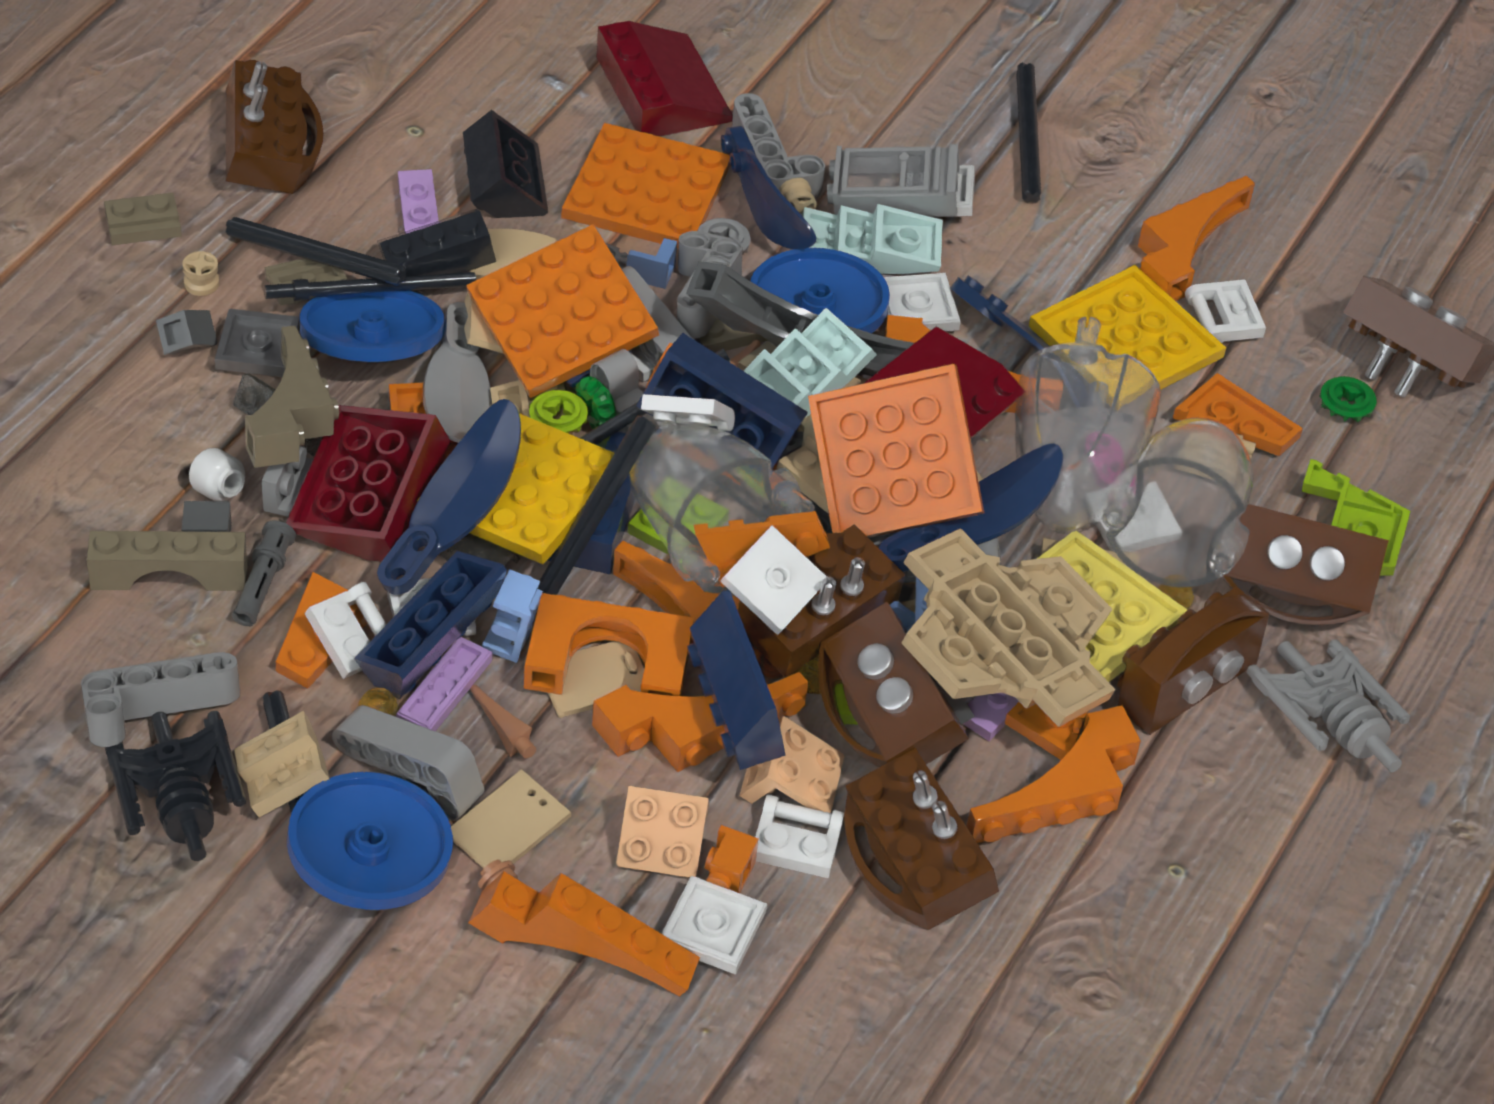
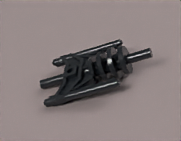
M211 711L207 715L208 718L203 720L204 729L191 737L174 739L167 714L156 712L152 715L151 720L158 744L145 749H124L122 741L117 745L105 747L126 829L129 835H137L141 831L140 827L145 826L143 815L139 814L141 811L140 804L136 803L138 797L135 788H137L149 798L156 797L155 803L158 810V818L167 836L174 842L186 844L191 860L201 861L206 857V850L202 839L211 832L214 825L213 804L205 783L210 782L216 766L220 779H224L221 781L223 789H227L225 791L227 803L233 802L236 807L246 804V797L229 745L224 722L218 711Z

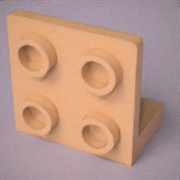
M785 716L780 717L779 724L786 755L747 768L740 797L753 804L764 795H770L778 789L807 808L831 813L844 761V754Z
M628 786L616 861L617 866L687 878L691 876L696 877L705 820L708 816L709 798Z

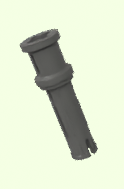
M272 520L266 522L263 526V539L252 553L253 568L245 583L238 604L232 613V618L240 625L253 626L256 623L276 572L283 569L286 563L285 553L288 546L294 543L296 532L284 522Z

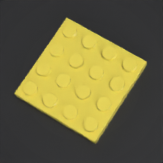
M1077 530L1071 532L1037 558L1062 556L1112 608L1105 622L1085 648L1087 651H1090L1089 662L1108 682L1125 670L1126 664L1122 662V659L1130 647L1136 644L1141 648L1150 643L1151 637L1159 628L1166 627L1169 630L1177 625L1182 614L1187 611L1182 605Z

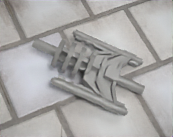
M1337 639L1329 642L1327 653L1333 660L1328 663L1312 666L1289 641H1284L1278 646L1277 651L1293 667L1296 673L1270 674L1265 668L1260 669L1257 665H1250L1248 667L1247 674L1252 678V682L1278 706L1318 751L1327 748L1329 737L1323 731L1316 729L1317 724L1309 721V716L1313 718L1321 716L1332 737H1335L1338 744L1347 749L1356 758L1365 759L1375 755L1390 772H1395L1401 767L1402 761L1386 745L1391 734L1390 726L1375 706H1372L1370 701L1364 697L1363 691L1371 699L1378 701L1380 709L1387 710L1386 715L1392 721L1397 720L1400 724H1406L1409 722L1410 715L1359 663V659L1347 646L1344 647Z

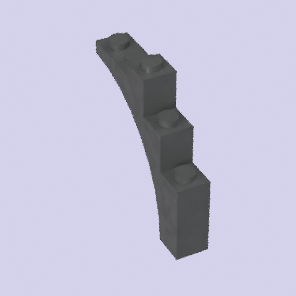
M698 261L686 295L732 330L760 334L776 347L795 328L802 333L818 317L817 314L789 303L762 289L723 264ZM847 326L877 354L857 374L861 377L863 375L874 376L914 344Z

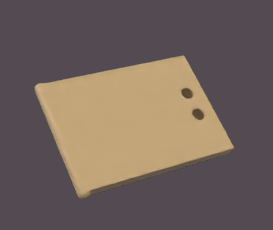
M614 641L576 651L569 662L562 695L548 693L559 718L593 709L594 700L624 685H627L630 690L641 692L644 667L637 652L620 642Z
M521 769L451 826L453 842L482 868L497 859L501 862L510 860L514 864L571 817V812Z

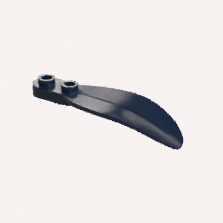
M742 126L726 128L725 135H721L722 152L730 155L731 169L733 173H737L740 177L750 210L761 232L775 244L788 249H805L813 246L816 242L814 230L770 180L757 159L754 148Z
M968 275L965 280L958 277L950 289L991 321L1001 327L1005 325L1032 346L1057 373L1069 392L1080 416L1086 420L1091 415V400L1082 377L1042 338L1007 313L1005 310L1008 308V304L994 294H991L989 298L984 295L982 291L985 287Z
M498 400L477 419L424 489L411 515L409 528L401 535L378 567V579L387 592L398 595L410 591L438 554L469 534L487 516L503 494L513 473L521 441L520 415L517 407L510 400ZM426 546L424 550L418 551L419 548ZM404 575L402 578L396 580L397 577Z
M1055 443L1038 447L979 481L984 514L903 529L883 540L879 549L902 572L910 570L904 564L909 552L960 528L976 545L995 539L1015 529L1040 508L1055 487L1063 466L1064 456L1061 447Z

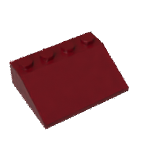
M633 21L598 26L596 57L635 131L661 137L732 122L733 114L688 34Z
M937 326L865 382L869 383L955 364L958 369L971 439L1005 412L1026 392L1001 363Z
M338 405L339 418L334 420V434L323 436L286 524L294 529L296 535L365 560L382 562L401 535L409 528L410 518L417 500L440 468L450 444V439L436 415Z

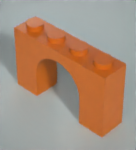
M542 593L525 661L524 689L562 695L569 662L574 653L586 644L609 640L631 647L642 658L645 668L641 692L681 696L689 657L687 645H690L692 642L690 627L694 624V617Z

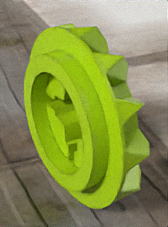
M552 390L540 394L532 401L529 415L534 420L568 434L571 431L579 433L582 424L587 423L588 409L586 403L578 395L564 390ZM563 408L564 415L560 419H554L553 416Z

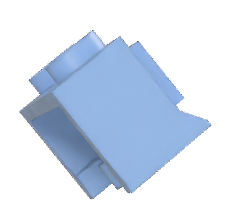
M509 569L493 604V607L497 609V613L482 644L483 648L492 651L494 655L515 663L518 662L520 652L523 650L532 630L543 592L538 589L539 580Z

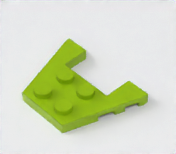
M1310 459L1302 492L1338 501L1332 526L1389 540L1380 576H1393L1411 511L1371 489L1368 492L1350 484L1349 477L1341 473L1334 475L1323 469V463Z

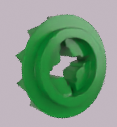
M587 376L576 384V395L582 398L587 405V422H589L592 429H595L616 415L614 400L606 386L598 379Z
M1347 376L1334 377L1326 381L1319 395L1322 399L1321 408L1329 409L1330 417L1341 416L1344 422L1352 418L1359 423L1363 417L1370 418L1377 403L1376 395L1368 384Z

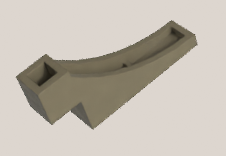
M296 326L281 327V360L285 372L280 384L273 395L253 415L245 416V447L255 468L299 462V446L305 445V439L333 435L334 420L339 418L337 400L335 397H330L327 379L325 377L321 378L317 359L311 358L308 341L301 338Z

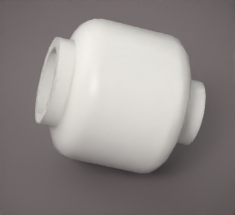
M209 448L202 451L193 460L189 470V481L194 490L213 501H228L242 490L245 482V468L241 461L218 448Z

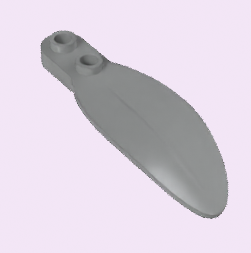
M462 302L450 304L444 314V334L441 340V347L436 350L429 362L423 384V404L426 414L436 415L449 439L457 443L461 441L477 419L492 405L489 379L485 366L478 355L479 347L467 344L464 326L468 313L465 303Z

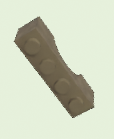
M90 531L87 552L90 590H130L133 583L145 574L156 571H176L197 579L207 591H243L247 576L245 532Z

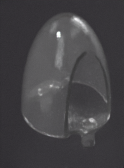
M1086 317L1078 320L1074 343L1053 345L1029 357L1022 367L1019 384L1026 392L1016 401V459L1049 443H1055L1062 449L1064 458L1059 479L1050 495L1034 514L1048 529L1065 535L1076 531L1080 533L1098 524L1114 509L1135 477L1149 445L1161 399L1160 385L1154 374L1143 363L1128 354L1115 355L1108 353L1102 345H1097L1101 323L1093 317L1089 319L1088 328L1085 327Z
M1192 417L1176 421L1157 431L1143 448L1138 460L1122 470L1114 479L1104 500L1102 520L1105 526L1109 528L1106 533L1109 544L1117 556L1130 569L1142 577L1159 584L1174 587H1193L1207 584L1224 576L1237 564L1244 553L1250 534L1249 529L1242 525L1240 516L1247 509L1254 482L1252 462L1239 436L1230 427L1209 418Z
M671 423L655 428L629 473V483L632 492L656 533L667 547L670 560L676 572L685 581L693 580L705 592L721 593L729 589L721 587L718 581L720 571L716 565L707 559L695 535L693 525L707 523L708 528L728 526V521L743 519L744 524L765 522L769 516L814 511V505L811 504L813 502L801 494L796 479L786 468L772 470L771 460L752 445L730 433L705 425Z

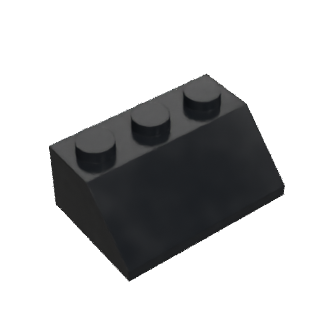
M491 109L463 132L471 202L477 209L486 211L494 218L546 215L548 213V205L538 143Z
M478 209L377 240L383 260L403 265L406 268V276L464 273L496 262L490 234Z

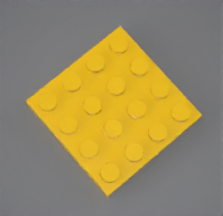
M1136 265L1030 316L1029 327L1061 355L1117 411H1121L1222 359L1226 351V347Z
M519 413L521 441L511 478L497 503L470 533L543 565L561 545L615 453Z

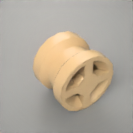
M792 178L779 187L778 190L800 214H802L804 207L816 210V200L813 194H811L808 181L805 179Z
M197 251L187 255L182 262L185 274L184 287L187 292L197 296H206L215 292L219 287L217 258L213 254L204 251Z

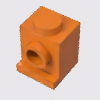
M721 825L718 830L716 847L712 846L705 862L704 869L709 871L706 881L741 893L756 863L759 838Z

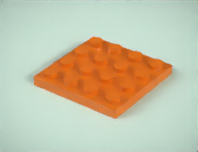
M604 123L562 206L561 218L586 225L594 224L595 227L659 244H662L664 238L677 241L678 248L680 235L690 231H698L699 226L706 221L731 166L730 155Z
M594 224L466 285L471 299L530 398L589 370L592 364L621 349L628 351L659 336L657 325Z
M955 364L808 396L832 533H841L855 524L870 538L899 532L903 529L984 514L958 369Z

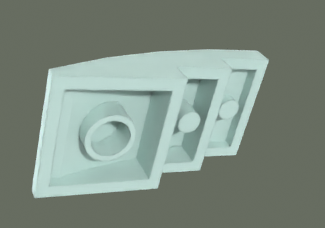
M877 204L874 213L842 205L837 215L807 207L803 209L801 215L816 234V242L809 248H826L852 254L871 264L881 274L938 272L941 268L943 222L941 219Z
M825 308L802 333L795 328L771 354L764 349L744 372L808 412L807 416H809L811 411L808 396L842 389L877 354L831 311Z

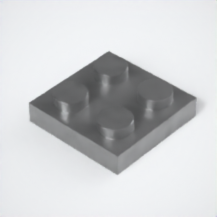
M229 309L215 356V369L283 377L285 368L281 360V327L296 326L299 332L300 317Z

